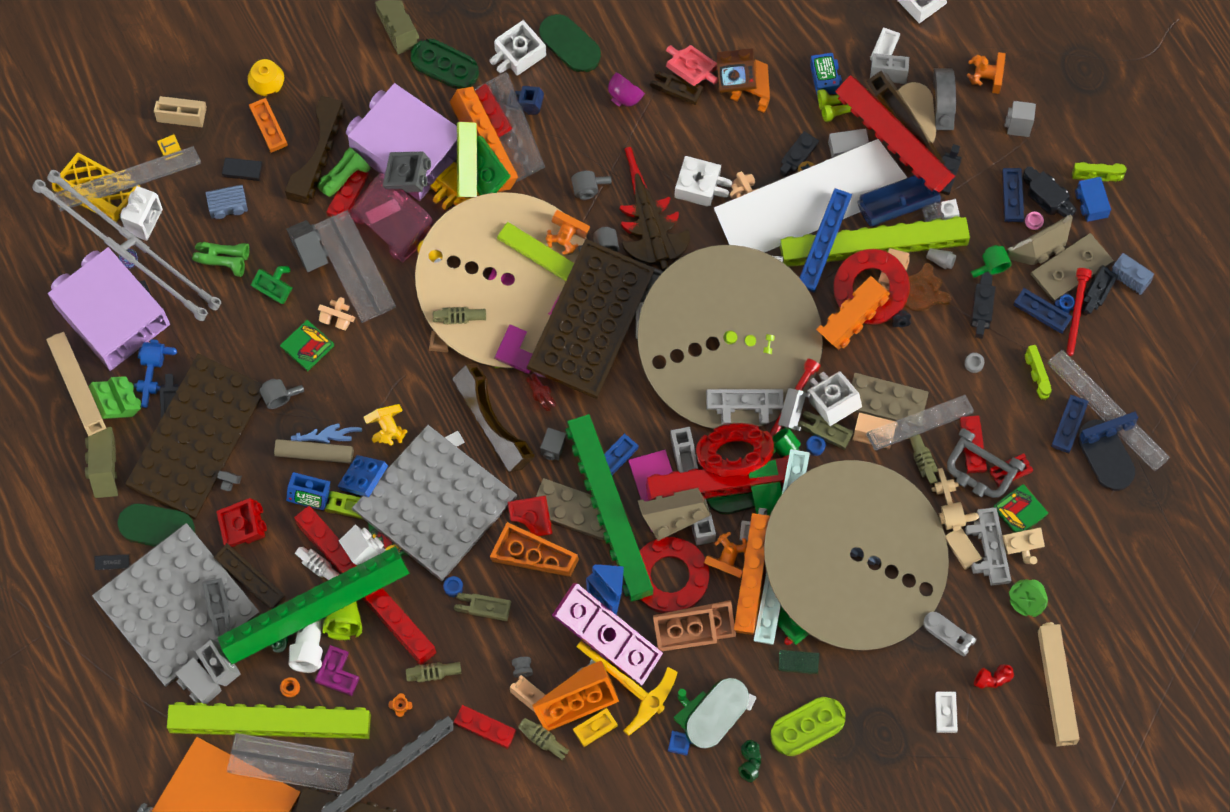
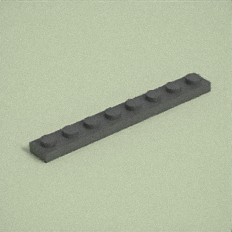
M447 716L445 719L438 720L433 728L429 731H423L413 743H407L402 748V751L391 755L382 766H376L367 777L360 778L351 789L341 792L335 801L326 803L321 812L346 811L452 732L453 721Z

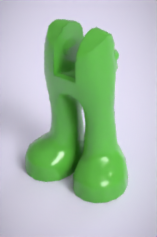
M349 148L345 151L343 158L327 175L321 177L317 187L326 196L331 197L354 172L360 170L367 173L371 167L358 153Z
M198 242L195 249L203 253H193V261L205 265L226 266L231 268L235 276H243L245 270L244 260L248 259L250 250L248 243L219 245ZM217 254H225L236 257L217 256Z

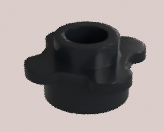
M900 310L892 317L894 320L892 326H909L911 324L909 321L911 314Z

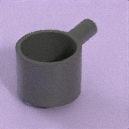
M581 171L571 177L574 195L582 200L593 198L598 193L597 184H611V176L595 177V173L592 171Z
M601 227L592 234L593 242L615 252L619 251L615 229ZM579 245V247H578V251H579V252H580V250H581V248H582L583 245Z
M270 379L262 385L259 392L267 408L275 409L286 404L291 396L304 392V388L302 385L286 390L282 380Z

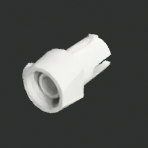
M323 619L297 631L296 642L290 645L289 666L293 670L311 673L320 669L322 665L320 659L323 650L319 646Z

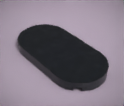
M1099 419L1088 421L1079 432L1078 443L1098 482L1103 487L1113 491L1126 489L1135 477V467L1118 434L1116 433L1111 437H1100L1098 441L1091 444L1089 442L1082 444L1080 439L1082 430L1106 422Z

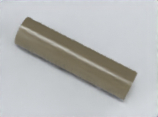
M277 439L275 440L274 454L277 457L352 463L354 450L352 446Z

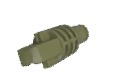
M446 307L442 308V310L433 311V322H443V324L447 325L467 324L469 321L486 320V309Z
M919 433L910 435L909 439L914 449L913 457L921 476H927L930 485L937 483L934 472H937L938 469L930 450L925 447Z
M440 662L427 663L426 665L420 664L406 669L407 681L417 682L441 680L444 676L462 674L460 662L442 664Z
M524 718L519 724L518 728L528 739L544 751L549 750L559 757L560 760L566 757L564 754H568L569 749L557 742L555 736L540 724Z

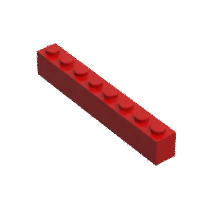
M850 75L835 91L839 95L838 99L845 106L848 104L851 107L850 111L857 118L860 116L864 120L862 123L869 130L873 128L876 131L874 135L881 142L885 140L889 144L887 148L893 154L898 153L901 156L899 160L905 166L910 165L913 168L911 172L920 179L922 177L926 181L924 185L928 189L941 192L955 177L856 78Z
M789 455L780 459H770V461L776 460L778 475L750 478L748 474L746 476L721 477L705 469L699 470L696 468L688 472L680 473L679 471H674L667 475L654 474L647 477L646 481L648 499L650 501L655 500L657 496H662V498L674 496L676 492L695 488L700 490L704 499L752 492L751 486L780 482L782 488Z

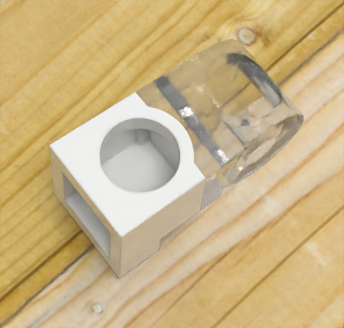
M956 199L934 203L922 209L925 222H930L934 219L947 220L952 217H959Z

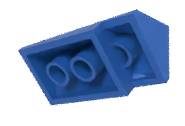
M595 564L592 567V574L586 578L587 592L617 615L622 593L624 567Z

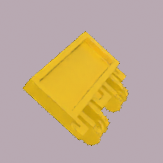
M455 162L445 169L436 178V181L430 185V188L435 192L442 187L434 196V203L437 204L445 196L448 197L442 205L444 210H447L452 204L456 206L471 199L457 197V164Z

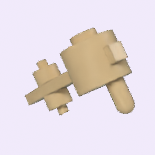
M939 468L937 472L940 482L934 483V487L931 489L937 495L944 494L947 505L941 506L942 513H939L941 525L944 524L946 530H961L962 526H966V522L977 520L979 515L977 513L964 515L961 502H952L950 492L956 491V487L959 484L954 482V479L946 480L943 468Z

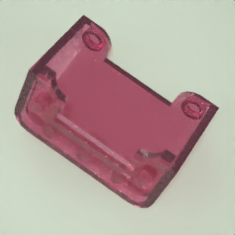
M380 173L350 209V218L356 224L365 223L389 245L390 255L394 259L398 258L401 262H404L417 250L418 244L424 241L428 232L433 227V220L403 190L385 189L382 186L385 174Z

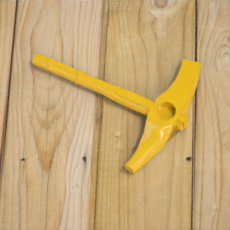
M583 641L579 642L576 646L595 662L602 660L606 671L642 700L637 715L623 730L626 735L629 736L656 712L660 714L664 710L665 706L663 703L672 689L678 672L667 667L661 682L648 693Z

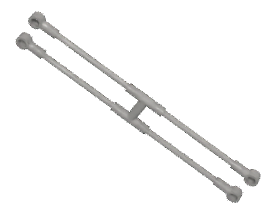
M51 170L47 179L72 193L115 227L128 240L119 245L110 237H106L58 199L56 194L46 187L44 181L37 179L34 182L32 188L35 192L44 194L51 201H55L103 239L104 243L119 255L136 265L184 303V306L194 313L197 320L203 321L208 314L207 310L197 307L190 300L182 297L139 263L127 249L135 245L144 253H148L196 291L208 303L209 308L218 310L221 305L219 298L212 297L203 289L194 285L151 251L135 235L118 225L70 187L71 185L60 177L58 171Z

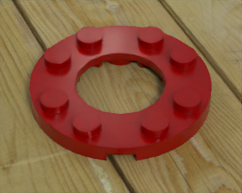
M866 249L854 253L841 264L834 280V295L837 304L841 307V304L850 298L852 300L854 298V280L862 271L874 268L884 272L890 284L889 299L883 306L879 305L875 310L876 314L870 320L867 319L863 323L875 325L889 321L903 309L909 296L910 282L906 269L895 256L879 249Z
M733 423L717 427L708 436H702L696 446L699 464L705 470L721 477L746 476L767 464L774 453V444L770 433L760 430L759 426L747 423ZM732 441H744L754 447L753 452L748 453L744 459L740 457L736 461H729L728 458L724 460L717 454V450L722 445Z
M665 537L659 541L657 539L651 541L640 550L653 587V595L639 600L650 609L659 613L694 607L704 596L709 583L708 564L704 563V555L695 545L681 538ZM666 557H674L685 563L689 571V581L686 586L680 591L673 593L663 592L658 589L651 579V569L657 561Z

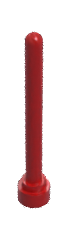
M1077 268L1076 271L1077 281L1079 282L1066 351L1067 356H1073L1085 286L1088 280L1091 279L1092 270L1087 268Z
M809 358L804 364L805 372L795 387L796 390L802 391L810 376L817 373L821 367L819 363ZM781 414L770 431L772 437L782 427L778 425Z

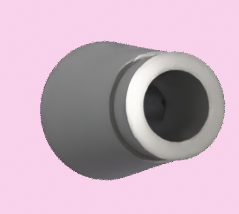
M930 248L927 259L944 269H952L956 255L951 251Z

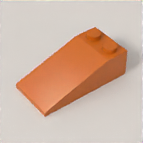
M601 660L582 668L532 706L542 726L550 731L619 702V699Z

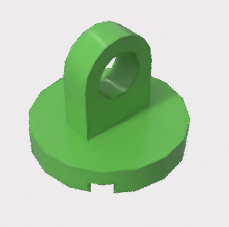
M1019 580L1009 591L1010 603L1021 615L1036 617L1042 614L1048 604L1045 588L1037 580Z

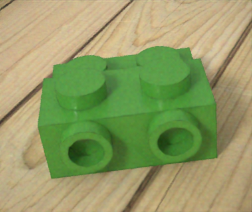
M111 377L108 381L92 382L88 386L102 419L133 417L141 409V401L135 397L133 392L134 386L132 382L128 381L127 377Z

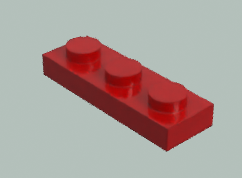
M484 84L475 90L498 138L513 129L490 87Z
M357 170L347 179L344 185L337 191L326 211L328 216L344 222L369 177L368 173Z
M980 416L960 417L961 429L964 428L975 435L972 443L984 449ZM964 447L967 474L986 472V459Z
M464 705L461 706L454 720V725L506 749L509 748L516 734V729Z

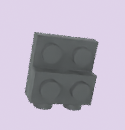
M423 151L390 152L382 186L385 189L422 192L423 187H426L428 183L426 173L431 168L430 158Z

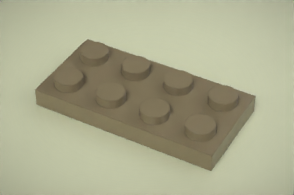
M854 373L852 385L859 392L862 407L854 412L920 428L929 394L928 391Z
M543 478L536 497L546 495L550 522L603 541V532L605 530L603 525L599 526L596 515L599 513L597 508L593 509L590 501L592 495Z

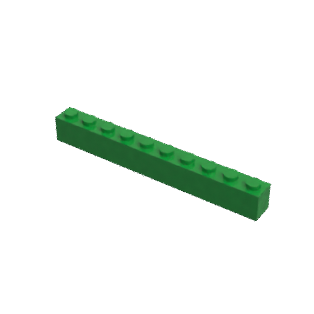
M590 414L567 421L568 428L565 429L568 440L572 439L574 445L571 448L574 456L579 458L578 468L580 473H584L586 480H584L586 490L591 491L592 497L590 501L592 507L598 510L599 514L596 517L599 526L603 525L604 527L603 537L605 543H609L612 550H609L612 561H616L617 566L624 567L623 593L625 597L629 596L630 602L653 595L651 581Z
M395 546L217 637L221 649L232 665L410 573Z

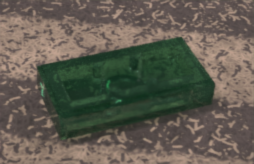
M780 650L778 671L818 674L819 653Z

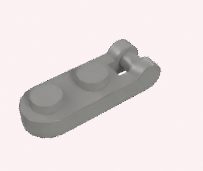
M930 612L924 618V628L962 656H965L970 645L973 646L976 642L972 635L967 634L937 612ZM959 638L964 641L962 644L957 643Z

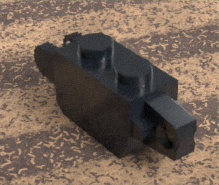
M1027 167L1024 170L1022 178L1029 186L1028 196L1049 215L1059 213L1063 217H1067L1070 214L1073 216L1076 213L1077 209L1069 201L1070 195L1064 187H1060L1051 175H1047L1044 171L1039 173L1032 167Z

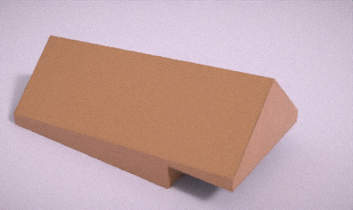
M731 600L653 615L657 645L660 651L715 644L717 639L736 637Z

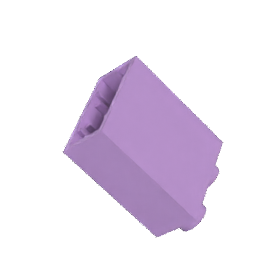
M394 83L387 92L380 90L374 95L369 105L371 110L363 119L360 116L355 117L348 125L346 134L348 135L350 148L383 176H385L390 152L423 151L431 160V168L426 173L428 179L427 186L423 187L422 192H408L421 201L431 189L430 185L457 159V126Z
M108 247L101 253L99 251L89 253L83 259L82 267L71 276L69 274L59 276L52 283V290L48 295L59 313L111 371L142 347L144 342H149L167 328L170 323L160 305Z

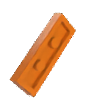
M264 98L249 104L270 152L272 153L288 146L267 99Z

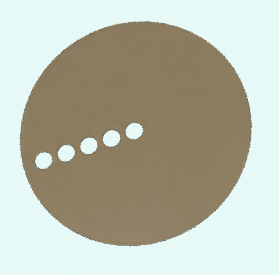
M711 246L699 249L680 258L669 266L652 285L645 298L639 317V355L649 382L660 398L671 409L691 422L715 429L723 426L721 425V414H717V410H706V390L783 389L784 405L788 388L795 389L805 372L804 364L809 358L817 363L820 362L822 335L816 329L821 325L815 302L807 287L780 260L760 250L745 246ZM726 331H734L737 334L738 338L734 344L730 345L724 341L723 336ZM766 334L775 336L774 341L770 343L772 354L763 353L764 347H768V340H765ZM753 335L756 338L754 346H747L745 344L746 336ZM709 337H716L719 340L720 345L717 350L711 351L706 347V340ZM692 343H698L702 348L701 354L697 357H693L688 353V347ZM679 349L684 353L682 362L675 363L671 360L670 353L672 350ZM661 355L666 359V366L663 369H656L653 366L652 360L655 356ZM814 373V375H811L809 380L814 378L816 373ZM809 380L802 390L805 393L811 385ZM735 410L734 413H731L730 424L765 425L759 424V413H755V410ZM773 410V414H769V423L776 420L782 410Z
M859 460L836 461L823 464L801 475L778 499L771 512L765 533L764 559L770 585L782 608L807 633L833 646L851 650H873L904 640L923 626L924 618L928 613L935 611L946 586L949 565L948 546L937 513L931 503L914 484L895 471L878 464ZM855 547L860 548L864 553L863 559L859 562L854 561L850 556L851 550ZM871 556H876L880 559L881 567L878 570L869 568L867 562ZM888 565H894L898 569V576L895 579H890L885 575V568ZM907 573L912 574L916 580L915 585L911 588L904 586L902 583V577ZM928 582L931 584L933 592L930 596H923L920 593L919 587L921 583Z

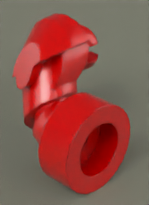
M999 665L993 677L989 670L982 668L974 680V686L980 689L1002 686L1013 679V668L1010 665Z

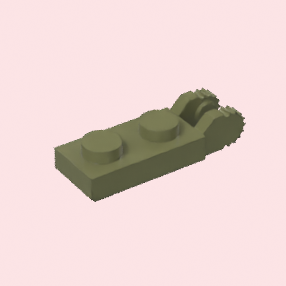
M808 411L803 413L802 416L805 419L815 422V424L812 426L799 421L797 426L801 427L805 432L821 437L830 444L843 450L846 449L853 431L837 423L829 426L820 415L817 416Z
M457 594V599L467 602L471 601L470 606L456 604L454 606L455 611L508 621L512 603L510 600L479 594Z

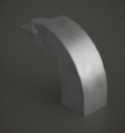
M934 68L933 87L936 96V130H954L956 113L954 71L951 68Z

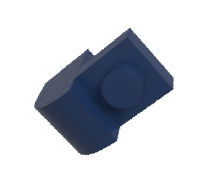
M522 86L521 91L511 90L507 108L512 111H523L528 115L539 114L544 92L540 87Z

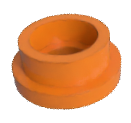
M286 678L280 684V691L285 697H294L300 691V684L295 678ZM289 685L294 686V689L292 691L287 690V687Z

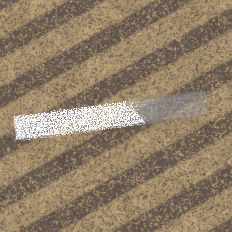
M192 146L72 188L90 202L199 165L201 161ZM68 190L54 193L58 199L70 208L84 204ZM57 204L60 212L65 210Z
M1063 350L1048 361L1047 364L1082 399L1089 401L1088 405L1104 421L1107 422L1126 415ZM1137 424L1130 430L1124 431L1122 429L1117 431V434L1154 471L1169 460L1170 457Z

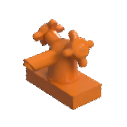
M998 52L995 65H989L987 58L978 54L972 60H969V64H975L976 73L974 75L967 74L972 85L978 84L981 86L983 83L979 81L980 78L992 79V93L999 94L1002 86L1006 53Z
M556 210L552 223L561 228L557 235H552L551 230H548L546 242L550 248H552V242H557L566 249L562 252L563 255L571 254L579 247L578 243L575 245L570 243L573 235L576 234L585 239L590 226Z
M730 532L720 535L715 542L716 546L719 543L724 546L720 558L717 559L708 555L704 563L741 578L743 569L735 566L734 563L738 553L744 552L745 557L747 542L745 538H742L743 544L736 545L727 539L731 535Z

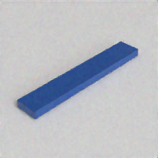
M834 188L799 277L808 291L814 293L850 203L851 193Z

